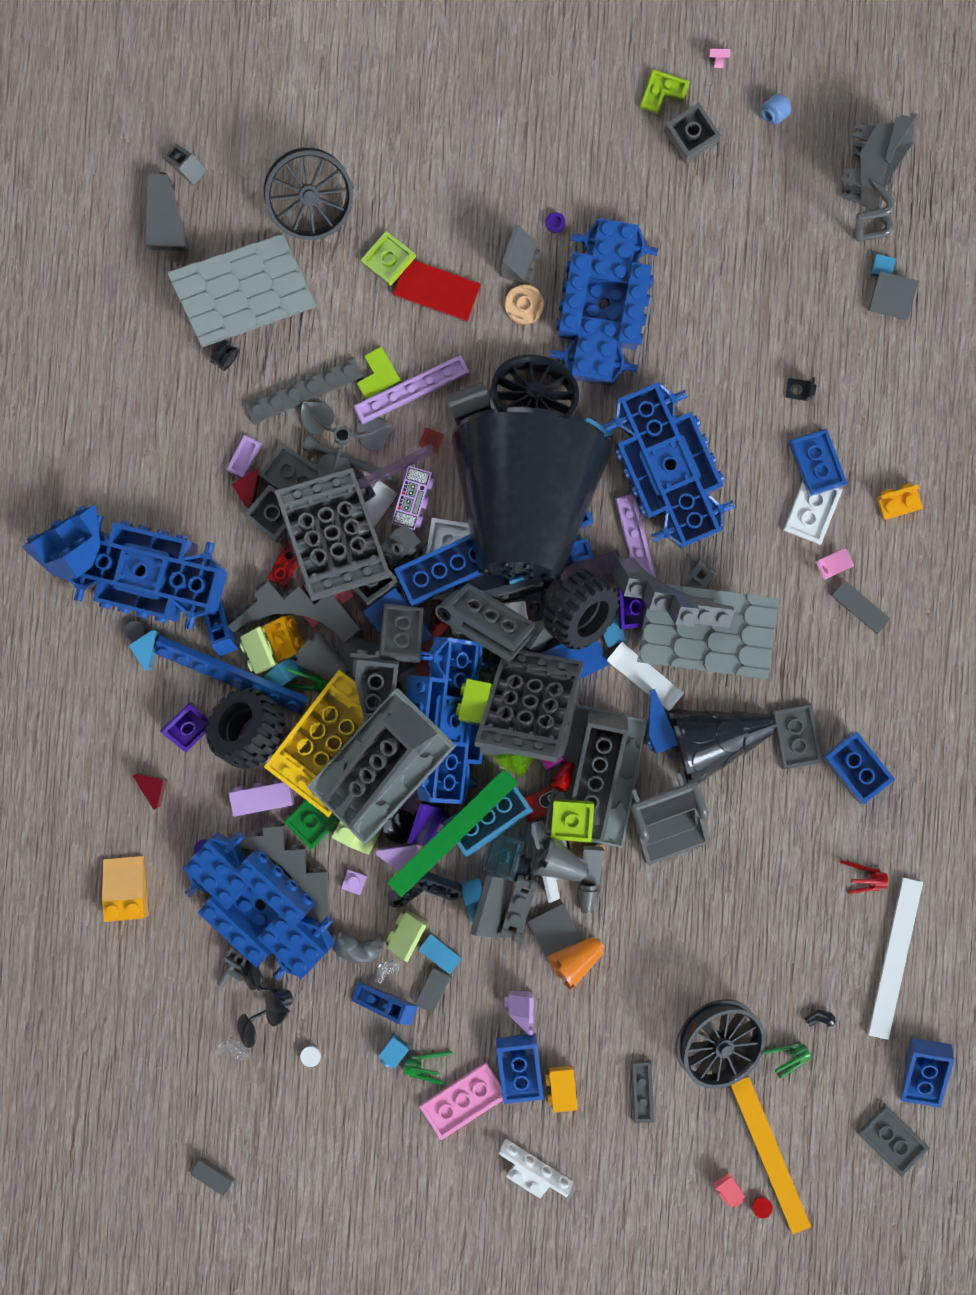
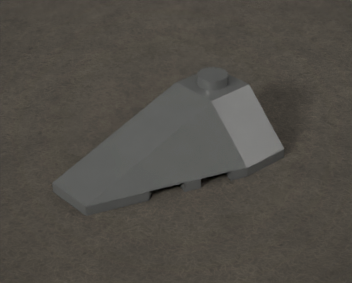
M379 657L357 659L355 682L364 723L396 689L399 661L379 659Z

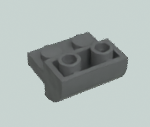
M483 381L446 395L457 427L460 426V421L466 417L491 409L489 394Z

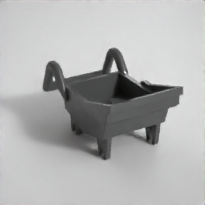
M911 113L910 116L900 115V117H896L895 123L877 124L876 126L856 124L854 127L855 130H861L862 132H853L852 136L866 143L854 144L855 148L862 149L861 151L853 150L852 152L854 156L860 157L861 169H843V173L849 174L850 177L842 176L841 181L856 186H844L843 190L850 191V194L842 193L841 197L860 203L871 210L856 214L855 239L858 242L886 237L893 229V221L888 215L893 211L895 202L893 197L886 191V186L890 185L893 174L916 140L918 114ZM883 200L886 202L885 208H881ZM880 218L885 224L884 229L864 233V220Z
M680 773L676 774L679 787L640 801L636 789L631 790L635 803L631 805V810L636 822L640 846L647 866L709 843L704 821L708 818L709 814L697 782L684 784Z

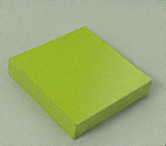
M386 231L360 261L391 286L415 259L416 254Z
M554 799L551 837L555 840L591 842L594 802Z

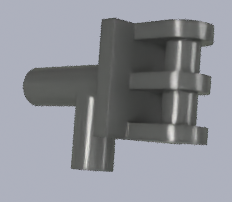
M231 946L223 959L228 965L217 982L221 987H224L230 976L240 982L245 976L235 968L241 970L247 959L236 948Z

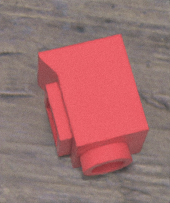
M729 1172L712 1183L726 1205L730 1204L731 1207L735 1208L743 1202L745 1195Z

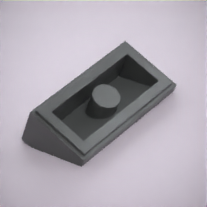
M203 1157L200 1158L190 1174L222 1196L226 1194L235 1178Z

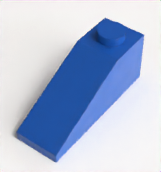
M220 600L218 611L204 615L211 646L219 656L238 650L234 632L228 627L230 621L223 602Z
M652 689L649 692L647 730L649 740H646L650 751L658 754L677 746L678 743L656 690Z
M358 982L351 1000L399 1025H411L418 1008L417 1005L401 997Z

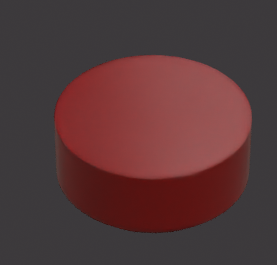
M760 1196L752 1202V1210L758 1218L764 1219L772 1214L773 1206L768 1198Z

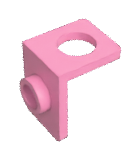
M846 548L816 561L824 580L854 566Z

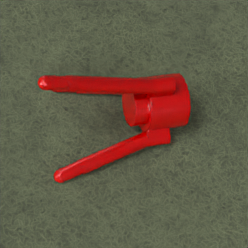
M840 860L841 864L872 873L869 874L868 879H851V883L869 884L870 887L849 890L848 894L879 891L880 889L887 888V873H881L880 869H873Z

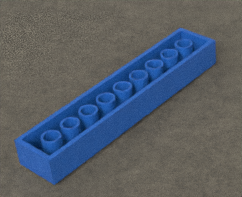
M589 510L580 530L592 525L594 522ZM471 534L394 569V573L411 607L482 576V573H478Z

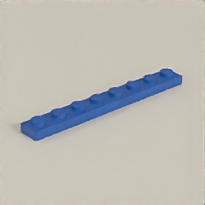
M160 636L157 640L155 654L162 658L191 668L237 689L253 688L258 690L280 706L301 715L305 709L308 699L305 695Z

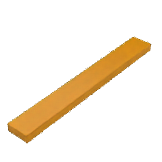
M747 1075L742 1080L731 1085V1088L791 1233L794 1235L810 1228L811 1225L754 1087Z

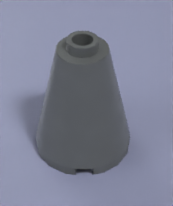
M319 631L314 634L316 638L313 641L309 639L301 647L295 656L297 659L293 660L300 667L329 682L338 670H341L350 677L347 666L325 636Z
M545 836L541 839L539 843L542 846L540 849H535L531 859L530 869L534 870L532 871L533 874L581 882L587 878L589 868L586 862L554 838Z

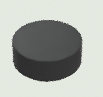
M132 621L125 627V635L129 640L136 641L146 634V628L141 622Z

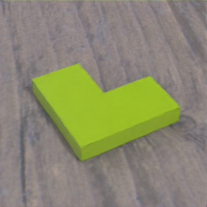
M652 69L640 108L658 114L664 96L683 102L690 81Z
M382 346L364 356L374 373L357 383L365 399L373 397L401 382Z

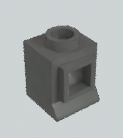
M412 662L398 668L397 679L404 692H407L408 675L419 676Z

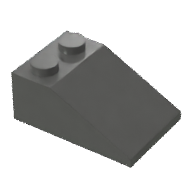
M516 224L502 261V277L524 284L526 279L530 280L533 269L530 267L532 261L536 262L540 250L537 249V242Z
M390 570V578L350 590L365 610L394 588L401 593L399 580Z

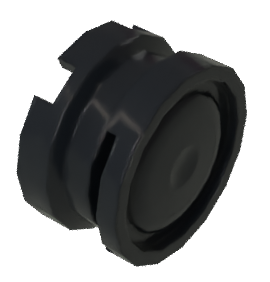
M226 339L218 345V349L214 350L210 358L212 359L210 362L214 365H219L223 372L232 365L240 350L238 347L231 346V343Z
M521 854L520 856L522 858L519 859L514 882H517L519 875L525 876V878L527 876L531 859L527 858L526 855ZM532 869L529 871L528 880L532 879V871H534Z

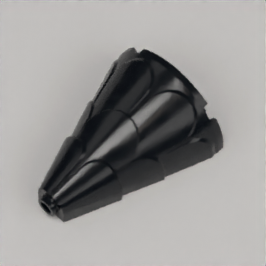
M682 709L667 711L669 722L675 733L682 757L683 771L687 784L697 782L699 785L742 754H747L774 734V729H777L774 717L770 718L769 714Z

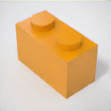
M573 1066L549 1068V1074L545 1075L547 1087L551 1086V1094L547 1095L548 1105L553 1107V1113L578 1110Z

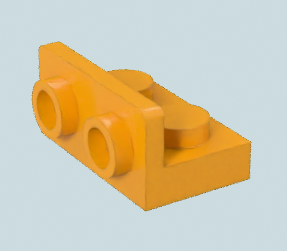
M912 483L900 486L901 490L893 491V488L881 491L882 495L876 499L883 520L923 509L917 490L920 488L919 484L913 486Z
M292 615L280 617L263 625L278 662L295 656L305 644L298 631L297 622Z

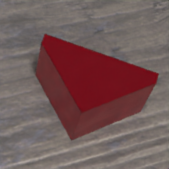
M253 469L231 484L247 509L256 500L260 480L259 474L261 473L258 469Z
M142 773L134 774L133 778L153 810L160 808L167 779Z

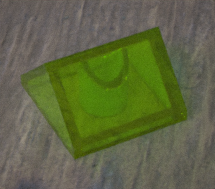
M513 754L497 758L496 760L497 764L523 778L534 758Z

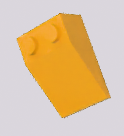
M144 856L103 860L102 906L104 922L142 919L149 916Z

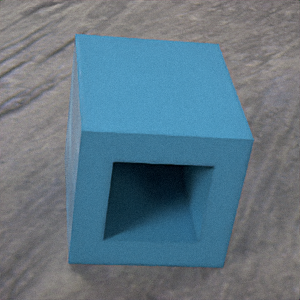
M393 1034L379 1053L380 1062L388 1068L391 1066L395 1069L408 1052L410 1045Z

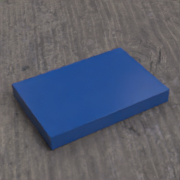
M827 429L789 441L809 497L848 484Z
M396 588L363 612L380 636L383 603L409 606ZM424 624L422 627V643L432 636Z

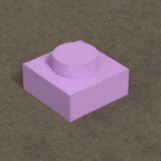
M348 869L341 889L361 895L367 875Z

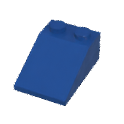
M599 641L593 642L589 647H583V649H569L560 644L542 653L583 661L580 679L610 665Z
M536 1033L533 1035L526 1034L496 1038L503 1103L544 1100Z
M911 1038L906 1058L901 1101L942 1107L954 1063L952 1044Z

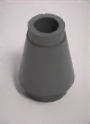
M581 883V886L578 888L581 912L592 913L598 893L597 885Z

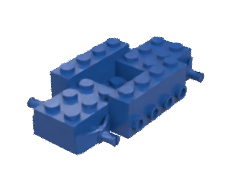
M599 218L586 234L572 233L571 241L583 243L586 254L573 252L572 260H567L566 272L569 273V277L563 283L562 292H566L565 300H560L559 311L562 312V317L557 319L555 331H559L558 337L572 339L573 342L566 351L552 349L550 358L562 359L565 367L572 373L575 380L612 386L622 372L631 371L637 373L638 364L626 363L621 348L636 351L638 345H642L643 333L640 332L641 327L645 326L647 314H644L645 306L648 307L650 295L647 292L648 287H652L654 275H651L652 265L638 262L645 254L654 256L658 254V248L645 245L641 229L638 227L639 225ZM605 299L609 302L610 306L607 309H601L598 302Z
M657 382L618 399L616 417L613 421L603 424L606 432L614 428H620L631 437L617 443L615 454L624 467L622 469L626 479H629L631 483L630 488L634 497H637L642 516H645L646 520H650L664 514L663 529L651 534V537L654 538L653 541L656 542L663 538H668L682 549L723 530L724 513L736 508L735 504L731 505L734 503L733 500L719 504L709 495L720 490L724 486L722 482H725L722 472L717 471L715 467L717 462L714 454L708 451L707 445L709 443L705 434H701L698 428L701 426L696 415L693 416L692 412L675 418L676 403L688 398L686 391L683 390L674 394L660 382ZM673 460L676 464L675 469L667 470L664 465L665 461Z
M97 515L100 548L92 567L78 578L69 580L74 585V588H77L73 600L82 602L84 591L96 587L93 601L100 602L99 607L111 609V606H116L119 612L129 614L131 610L136 612V616L147 619L148 615L155 616V621L166 623L167 620L178 622L182 610L185 616H187L184 628L193 630L195 618L218 611L228 572L212 558L215 543L206 541L204 553L201 552L200 555H196L198 544L188 541L187 536L176 534V537L169 536L170 532L158 530L155 533L151 532L150 527L139 525V528L132 527L133 523L121 521L120 524L113 522L110 535L108 536L101 531L104 516ZM140 566H144L145 574L139 577L137 569Z
M433 637V645L430 651L419 652V655H425L419 656V659L428 660L429 677L408 675L406 697L456 747L417 789L416 800L464 804L469 787L476 788L478 786L472 784L478 783L476 779L469 778V764H482L483 754H480V747L475 746L479 726L460 721L458 719L459 716L456 715L458 703L462 704L463 696L460 695L462 684H466L467 679L478 681L480 669L482 667L489 668L490 665L485 663L491 664V662L482 658V645L475 641Z
M237 832L233 839L216 833L183 868L187 872L192 884L185 891V894L189 893L188 897H192L197 890H200L212 896L197 913L256 968L272 952L279 964V968L273 973V977L278 973L280 974L275 979L279 980L285 973L298 976L302 980L335 944L334 939L327 930L331 923L334 922V919L328 915L322 922H318L306 916L317 904L313 901L311 895L298 887L296 881L290 879L281 867L275 865L268 855L258 848L246 858L239 848V843L245 838L244 835L240 836L241 832ZM257 900L264 901L265 908L259 907Z

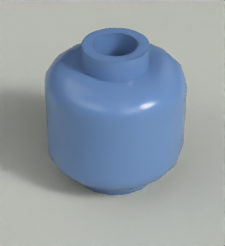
M774 94L762 105L761 113L763 119L767 123L779 124L791 113L790 100L781 94Z

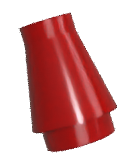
M564 761L563 765L551 779V786L560 792H565L566 789H569L575 765L569 761Z

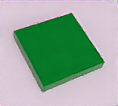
M305 799L283 822L312 850L340 821L333 814L330 817L326 816Z

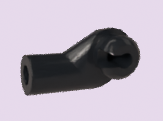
M817 1010L804 1018L809 1027L817 1022L827 1024L828 1027H832L836 1023L835 1016L825 1010Z

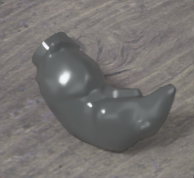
M336 931L333 936L335 944L332 947L339 957L351 963H369L374 961L383 950V934L380 933L374 940L368 939L358 942L354 937L342 934L341 931Z

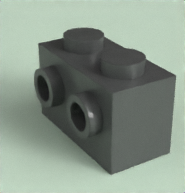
M406 524L395 530L381 545L390 571L396 566L404 565L408 561L406 557L410 558L418 550L416 546L421 542Z

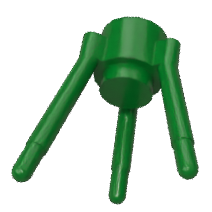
M286 668L287 672L312 680V685H315L308 686L288 683L287 687L312 690L321 693L329 683V681L317 675L314 677L295 669Z
M798 1042L788 1046L765 1049L763 1054L793 1049L790 1052L792 1060L775 1069V1072L778 1073L789 1067L779 1075L781 1079L811 1059L805 1044L799 1046Z
M445 1051L419 1056L412 1055L411 1059L405 1060L404 1075H410L411 1078H418L444 1086V1081L421 1075V1073L439 1075V1072L422 1069V1062L418 1061L451 1055L453 1052Z

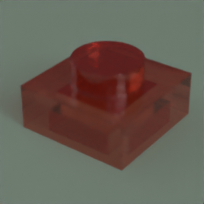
M425 427L418 446L438 453L444 434Z

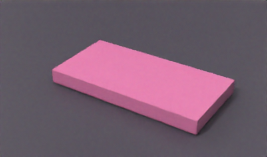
M486 1061L421 1103L419 1107L439 1139L442 1140L503 1100L501 1083Z

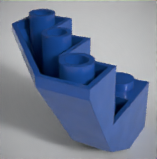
M83 505L75 510V514L63 521L59 519L50 525L51 528L41 534L35 533L26 539L28 542L22 548L50 574L66 581L78 578L92 567L100 548L95 505L89 507Z

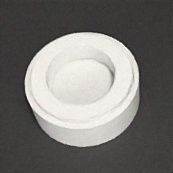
M313 1045L305 1047L300 1055L302 1063L308 1067L316 1066L321 1059L320 1050Z

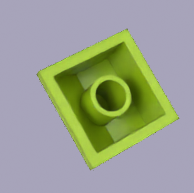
M467 679L466 684H462L460 695L463 696L462 704L458 703L456 715L459 716L458 719L460 721L480 726L492 684Z

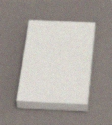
M802 480L783 531L821 545L843 489L837 488L809 497Z

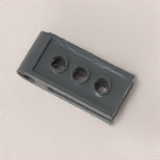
M469 583L456 586L435 609L436 616L441 621L508 662H511L530 640L532 635L530 632L535 626L534 622Z

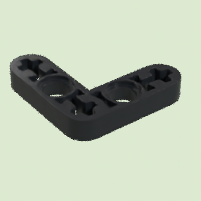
M427 872L402 897L394 890L388 893V903L394 908L403 907L424 891L448 900H458L463 896L462 885L445 877Z

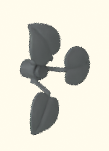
M304 401L302 403L301 419L305 429L310 434L316 436L321 435L325 429L334 432V440L338 444L336 456L326 454L319 459L317 464L319 477L351 468L350 461L347 458L340 457L342 445H346L350 441V437L361 438L362 446L368 450H378L386 444L393 431L391 424L378 418L363 425L360 421L357 424L359 434H354L343 426L337 429L329 428L328 426L334 422V412L330 406L321 402Z

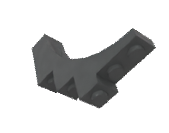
M616 556L611 574L623 596L642 598L649 610L668 613L675 625L694 627L695 624L725 628L730 627L735 613L733 606L717 604L683 593L649 574L640 566L635 558Z
M263 581L256 587L257 591L254 593V596L258 601L254 600L246 606L247 610L242 615L240 613L235 615L231 619L232 623L228 626L232 632H239L249 624L264 617L278 614H296L323 623L345 642H349L363 630L335 594L318 599V602L315 603L314 601L311 602L309 594L303 587H293L286 593L287 597L285 598L275 584L270 581L267 583Z
M269 822L268 826L263 827L262 835L260 831L248 832V835L239 843V847L254 851L258 848L282 866L293 880L297 882L298 887L311 895L313 901L317 903L307 913L309 917L316 921H323L326 916H331L328 870L323 871V867L311 868V871L308 872L307 848H301V845H289V849H287L285 825H280V822ZM237 832L228 833V838L233 839Z

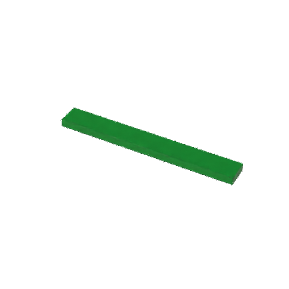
M504 768L387 883L402 897L487 815L518 782Z

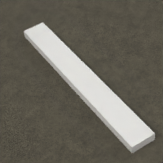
M904 877L901 879L867 1033L869 1036L889 1040L923 885L921 881Z

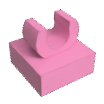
M708 49V57H714V68H723V57L730 58V49Z

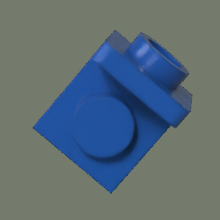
M587 538L574 543L565 567L593 557Z

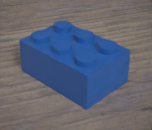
M852 731L822 755L825 762L859 804L864 805L895 780L858 732Z

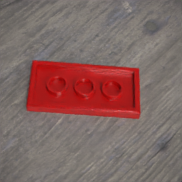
M413 260L399 276L393 296L468 322L481 284Z

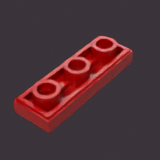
M288 538L268 577L269 580L284 587H287L297 567L294 556L290 560L286 557L288 553H292Z

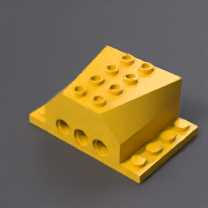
M338 670L264 766V768L328 817H330L332 812L307 786L364 724L356 682L341 670Z

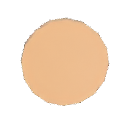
M519 285L511 289L506 296V314L517 324L527 325L534 323L543 313V297L539 290L532 285Z

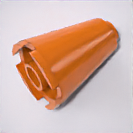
M590 937L552 953L547 958L558 978L565 979L566 982L563 984L569 990H572L604 954L603 949L605 947L599 938L594 939Z

